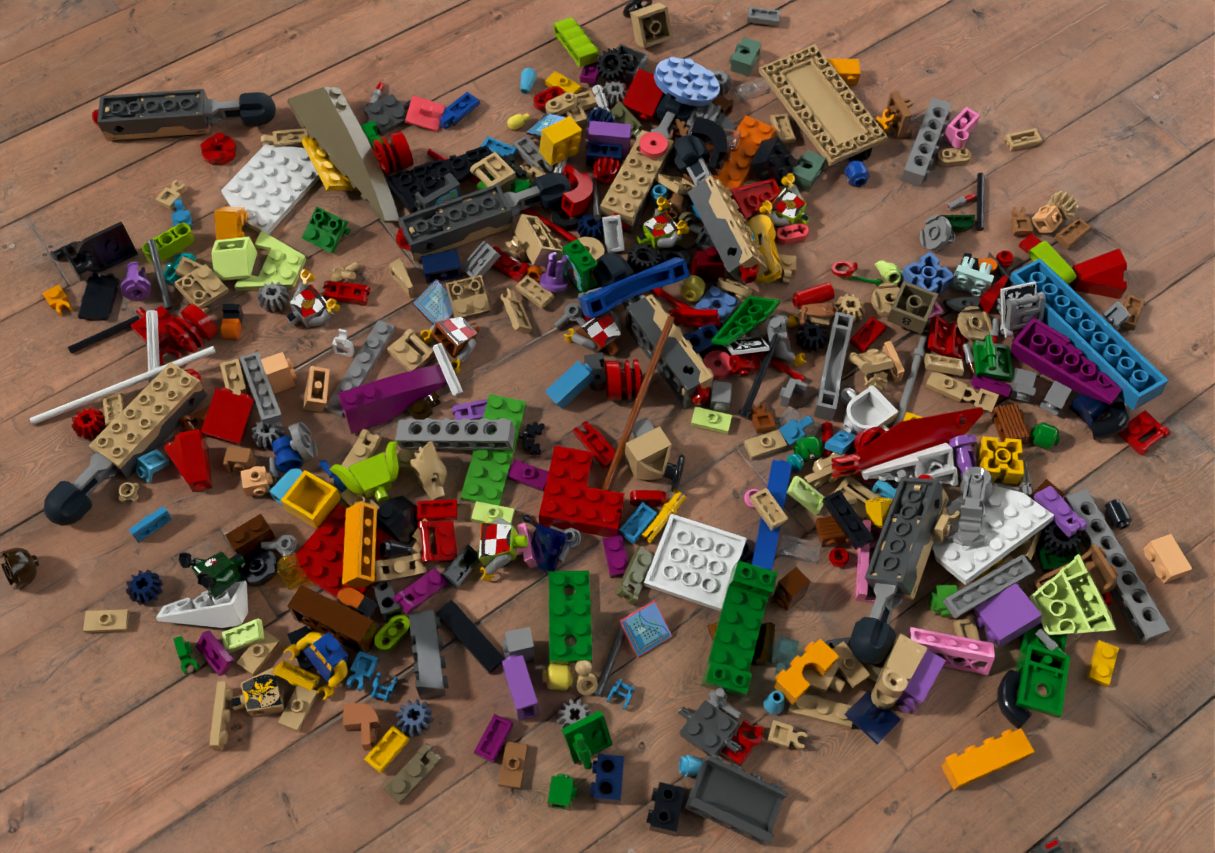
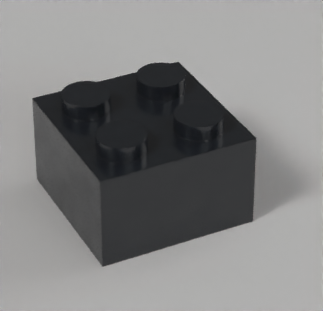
M774 137L761 141L750 166L762 181L775 178L778 186L781 187L785 186L782 184V178L787 177V174L791 173L796 160L780 138Z

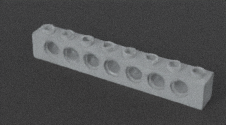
M1087 489L1066 496L1063 500L1079 518H1083L1087 523V528L1080 532L1082 534L1081 542L1086 551H1089L1092 544L1096 543L1098 548L1104 545L1107 548H1103L1107 555L1106 560L1108 564L1113 565V562L1118 566H1114L1118 576H1116L1115 587L1110 593L1139 643L1142 645L1163 637L1170 630L1168 623L1161 616L1156 602L1148 594L1146 585L1138 577L1134 565L1126 557L1124 548L1119 545L1115 538V533L1109 528L1103 513L1097 508L1093 496L1089 494Z

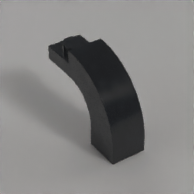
M696 117L691 131L692 136L699 137L703 142L709 143L714 147L708 167L712 175L718 176L720 169H723L724 161H730L731 150L724 130L716 122Z

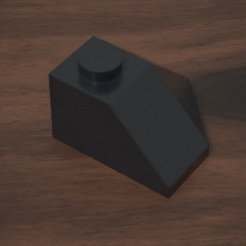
M403 495L387 500L377 510L376 525L398 542L409 544L414 539L412 536L418 528L417 506Z

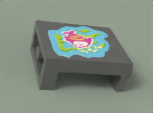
M449 173L444 176V187L426 197H422L419 192L415 193L417 210L421 211L461 197L460 183Z

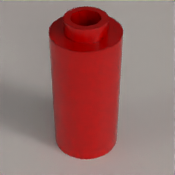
M829 282L796 292L792 298L795 308L801 309L804 305L832 300L835 297L834 289Z

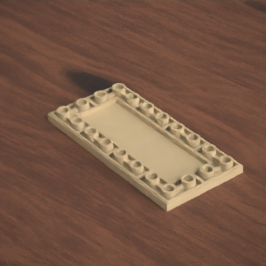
M815 44L759 68L761 76L819 153L826 158L829 166L887 141L888 136Z

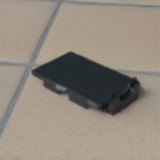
M93 272V277L87 279L78 317L79 319L88 318V320L95 321L106 320L109 317V313L111 314L118 290L117 285H119L120 280L113 273L100 275L97 272Z

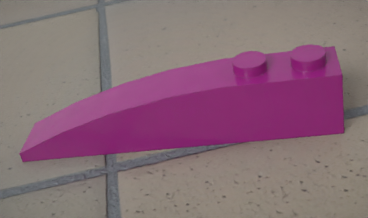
M1034 317L1012 342L1010 349L1012 356L1072 390L1110 405L1122 391L1110 377L1096 368L1097 365L1092 360L1089 361L1082 355L1083 352L1079 348H1075L1066 336Z
M434 365L383 378L338 393V400L350 432L353 434L363 429L389 422L393 417L406 411V407L419 398L424 399L448 383L440 365Z

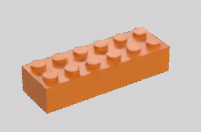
M746 115L728 141L731 150L730 161H724L723 169H720L718 176L713 175L714 179H719L724 187L727 186L729 190L743 186L754 173L750 164L761 141L774 138L776 128Z

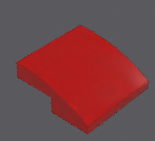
M937 315L931 317L928 349L941 356L962 359L964 361L962 345L965 344L966 338L961 334L957 323L952 322L948 324Z

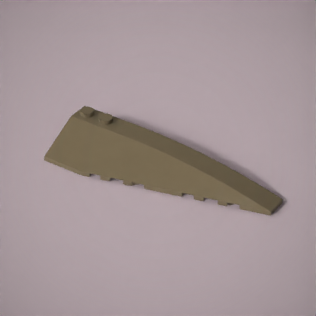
M322 87L288 98L287 102L300 126L309 131L308 135L312 140H317L319 148L329 154L328 158L344 177H348L351 180L350 184L354 189H359L362 193L361 197L372 204L371 208L384 223H399L398 218L400 217L378 160L340 88Z

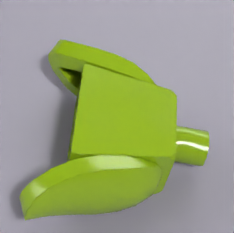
M398 441L388 443L386 458L383 452L348 466L349 470L339 464H334L329 470L351 492L357 495L364 494L366 498L375 496L378 503L385 502L389 499L386 491L393 488L392 482L396 480L399 473L397 458Z

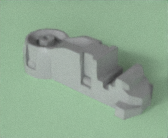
M972 467L967 469L962 476L960 487L963 496L958 532H953V542L962 546L976 547L984 545L985 536L980 535L985 501L993 493V478L986 469Z

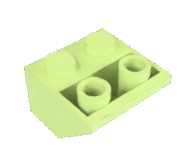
M250 237L215 240L211 252L214 274L220 281L250 278L257 256V251Z

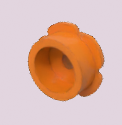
M530 266L527 275L536 282H539L544 272L539 266Z

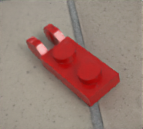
M584 421L582 425L588 434L585 436L577 427L573 429V433L588 451L593 452V457L605 470L611 465L616 451L597 429H594L588 421Z

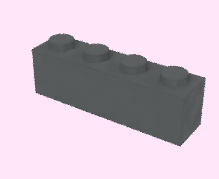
M434 610L410 613V632L413 642L412 653L414 661H416V664H414L415 683L420 700L446 696L445 689L449 688L447 675L443 676L442 668H446L445 656L440 655V648H443L442 636H438L437 629L441 628L439 616L435 617Z

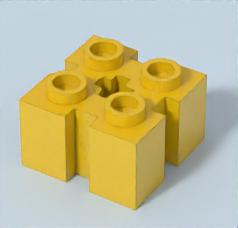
M982 436L976 447L977 461H981L978 467L984 468L990 473L993 483L996 479H1001L1002 483L1018 484L1024 475L1023 460H1018L1022 455L1021 439L1006 438L1004 442H998L997 437Z

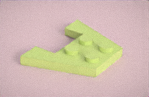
M260 231L255 247L270 252L259 276L251 275L250 278L238 279L234 287L235 290H259V288H264V283L269 285L272 281L275 284L280 282L287 289H293L306 262L305 255L267 233Z

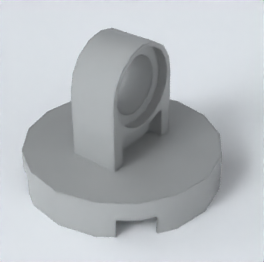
M933 215L924 222L926 224L924 230L921 229L920 242L923 247L937 251L954 242L955 234L951 230L950 221L946 217Z

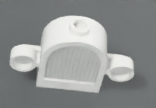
M873 385L857 396L856 392L851 388H845L840 395L842 403L847 404L843 417V427L846 432L855 435L862 430L872 427H880L888 431L889 428L886 426L895 421L898 410Z

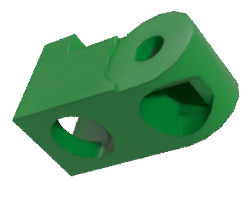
M371 121L360 126L374 152L373 140L378 139L381 143V138L377 136L378 130L375 121Z

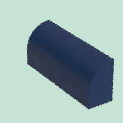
M1081 393L1073 400L1069 408L1092 428V421L1102 420L1110 413V407L1114 403L1123 402V400L1117 396L1110 405Z

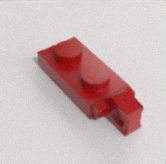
M671 309L669 313L670 316L675 318L674 323H682L684 327H701L711 323L715 327L720 326L718 310Z

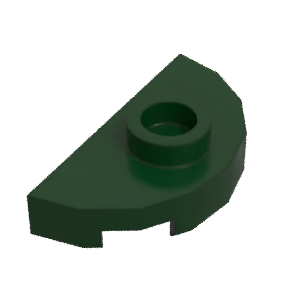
M940 215L946 217L950 221L951 230L958 233L970 229L975 221V215Z

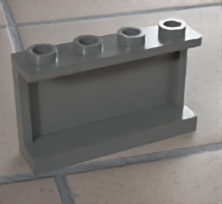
M711 755L702 760L685 809L766 846L772 843L774 834L771 833L782 801L787 797L788 793L783 791V787L778 784L766 783L761 776L756 774L749 775L743 772V768L734 764L730 766L724 763L721 757Z

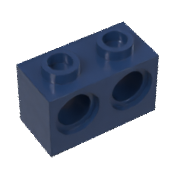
M588 142L586 169H593L595 162L599 158L604 159L605 156L609 159L618 160L621 164L622 145Z
M713 323L703 325L698 330L683 336L692 345L696 346L693 347V350L702 359L711 351L723 349V345L712 344L711 342L719 332Z
M598 754V760H593L592 774H596V782H591L590 796H594V803L620 805L624 756ZM611 764L614 770L607 773L603 771L602 766ZM602 786H609L612 792L605 795L601 793L600 788Z

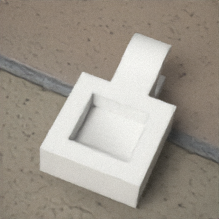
M339 329V337H335L332 342L334 353L353 358L355 350L353 343L347 340V330Z

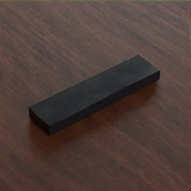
M453 600L436 612L440 620L488 674L493 672L505 660Z

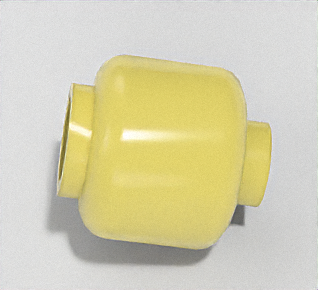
M690 275L682 283L680 288L681 296L689 302L699 301L705 291V282L696 275Z
M549 663L547 669H543L542 682H546V687L549 690L566 691L573 684V669H570L568 664Z

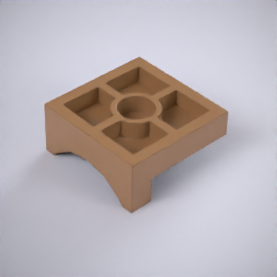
M898 91L890 93L886 109H891L888 117H891L892 114L897 115V118L890 122L889 125L899 140L912 136L913 131L908 128L912 114L908 108L913 103H909L911 99H903Z

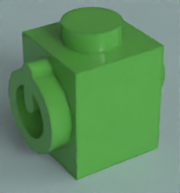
M936 585L933 591H930L929 607L934 611V615H941L943 618L953 617L943 603V600L958 592L957 585Z

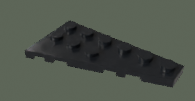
M486 145L466 151V154L457 157L452 155L447 160L441 161L439 159L415 166L410 171L403 172L402 170L398 171L396 175L389 177L385 175L384 177L389 189L407 211L412 214L417 210L415 193L419 192L422 197H426L444 187V176L449 173L459 183H462L473 176L470 171L471 166L493 152Z

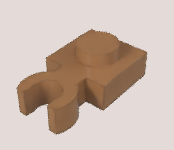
M1013 207L1011 212L1013 235H1030L1033 232L1030 217H1025V207H1022L1020 213L1016 211V207Z

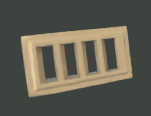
M398 258L389 264L390 274L410 298H413V285L401 258Z

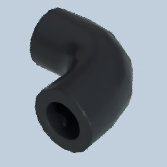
M1125 402L1114 403L1110 407L1111 416L1109 418L1091 422L1094 440L1114 437L1123 432L1129 425L1131 412L1130 407Z
M1009 670L998 686L997 702L1001 713L1017 729H1020L1032 713L1026 708L1016 706L1021 674L1017 671Z

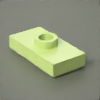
M695 406L691 426L728 434L732 415Z
M795 476L786 493L814 515L819 514L823 506L822 500L825 497L801 477Z
M476 501L471 521L482 523L502 518L512 524L515 509Z
M255 619L222 632L225 650L231 653L265 640L262 620Z

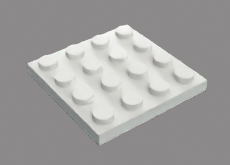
M671 514L647 573L644 586L721 612L732 568L738 560L740 561L747 538Z

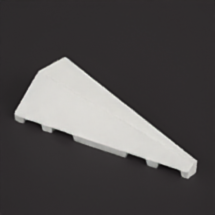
M947 443L861 470L864 480L870 478L879 479L880 481L895 480L900 482L901 477L918 478V476L926 474L933 477V479H938L941 485H958L957 468L953 463V448Z

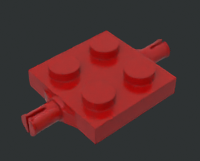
M161 305L155 309L158 313L159 348L170 345L173 349L177 350L178 348L179 350L181 346L174 340L166 327V324L169 321H173L174 317ZM139 307L136 313L141 319L131 324V328L147 344L146 311Z

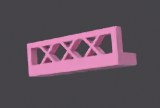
M871 520L862 521L870 533H878L880 537L883 528L871 527ZM878 541L874 544L870 542L858 549L855 601L875 602L876 598L867 597L870 585L866 581L865 575L871 561L869 559V551L871 549L875 551Z
M910 627L908 633L910 639L927 647L934 654L941 653L944 655L942 658L946 661L943 667L983 675L989 674L995 659L993 643ZM961 657L964 658L965 661L955 662L953 659ZM982 661L986 662V665L981 667L976 666L974 663Z

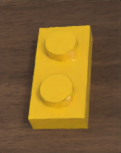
M1100 640L1096 642L1087 680L1105 687L1110 685L1119 650L1118 647Z

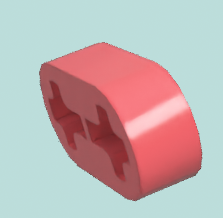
M803 223L784 226L777 230L775 239L781 245L800 242L807 238L809 228Z

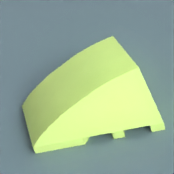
M1080 554L1076 555L1074 560L1066 567H1063L1057 575L1048 580L1030 596L1031 602L1042 614L1041 623L1047 635L1116 630L1110 611Z

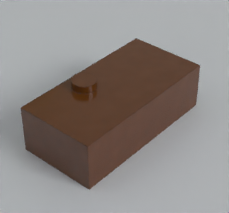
M300 585L287 605L295 621L323 635L329 632L339 643L357 652L361 651L368 654L374 644L378 631L373 620L303 585Z

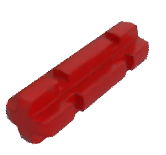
M829 422L822 423L821 425L823 448L825 447V442L833 437V432H831L833 431V424ZM824 448L822 455L828 458L833 452Z

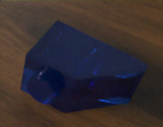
M537 524L531 544L538 567L541 570L555 571L567 534L552 527Z

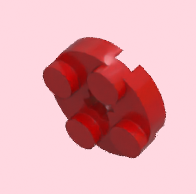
M221 132L207 138L200 145L204 160L211 165H214V163L225 165L236 156L237 147L234 140Z

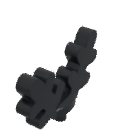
M513 154L504 155L502 159L511 167L518 178L527 175V171L522 170L521 167L515 169L516 167L512 166L515 163Z
M534 422L532 428L530 424H527L524 435L519 434V438L523 439V450L527 451L529 448L530 455L534 453L541 455L540 444H534V438L536 434H542V430L545 428L543 423L538 425L537 422Z

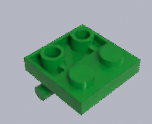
M316 206L301 238L334 254L343 233L348 235L351 229L347 227L348 221Z
M986 335L985 342L975 340L972 347L976 376L1011 381L1014 377L1010 346L993 343L992 335Z
M601 710L561 729L573 763L576 764L582 761L586 770L591 769L593 766L590 759L592 755L613 745L605 717Z

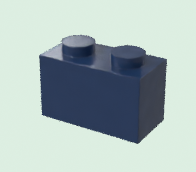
M457 249L421 256L427 284L434 283L436 280L440 282L462 277Z

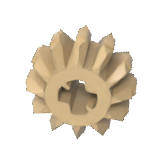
M1063 191L1055 192L1047 204L1048 206H1058L1063 221L1071 219L1079 207L1077 204L1078 200L1073 198L1074 195H1069L1068 192L1064 193Z
M846 293L844 297L840 296L835 303L838 312L854 315L853 324L855 321L859 322L865 314V303L861 302V297L855 298L854 294L849 296Z

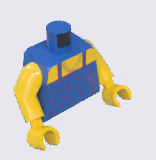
M310 632L300 639L297 645L292 644L286 648L284 653L291 651L293 656L288 660H293L302 650L304 655L329 683L317 689V694L325 692V697L323 698L325 700L334 694V688L346 677L348 673L346 665L348 654L331 633L328 632L323 636L321 633Z

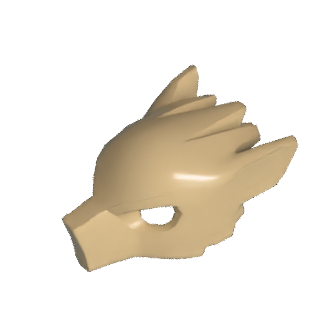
M429 441L424 448L419 447V453H414L416 459H411L410 462L416 477L419 479L418 484L426 491L430 500H435L445 496L443 485L446 480L447 469L436 454L433 442Z

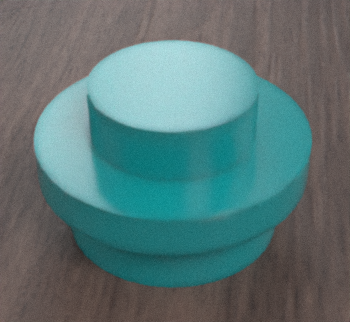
M799 454L787 456L786 462L792 464L791 471L795 473L801 471L804 467L803 458Z

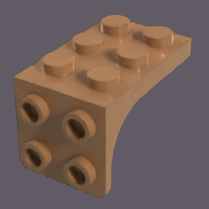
M1096 543L1092 544L1089 551L1081 557L1093 576L1101 595L1114 589L1118 573L1113 565L1108 564L1106 560L1107 555L1103 548H1098ZM1068 564L1034 579L1033 583L1037 590Z

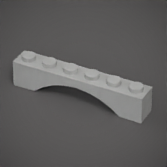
M840 312L835 313L814 417L833 420L837 408L842 370L854 315Z

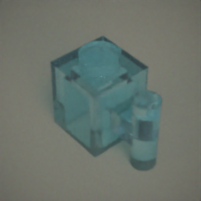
M778 635L772 654V663L777 664L774 677L783 669L785 670L786 667H791L790 663L795 658L799 641Z

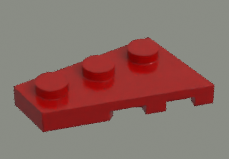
M775 178L733 188L730 190L732 193L730 197L738 204V212L744 216L745 220H748L759 211L763 202H772L776 199L781 190Z

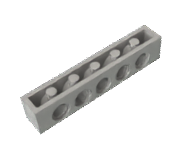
M932 97L901 181L920 187L922 181L927 180L930 172L927 171V168L931 169L934 161L931 157L936 156L939 148L936 144L940 145L943 134L940 133L945 132L948 124L945 120L949 121L952 113L949 110L951 103Z
M407 418L406 420H399L395 441H398L397 444L401 449H419L420 446L424 448L429 441H432L435 449L513 450L516 429L512 421L505 418L499 420L487 418L480 420L468 418L461 420H452L450 418H444L443 420L431 418L416 420Z

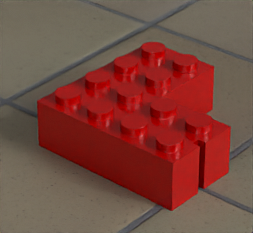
M555 445L539 511V525L547 527L553 525L564 530L574 528L581 533L603 537L618 536L625 493L588 487L593 465V452Z

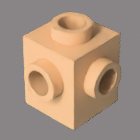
M1045 205L1034 215L1032 221L1038 233H1052L1063 221V217L1058 206Z
M255 466L241 471L242 486L247 497L254 495L262 496L271 490L270 484H273L271 472L267 473L265 466Z

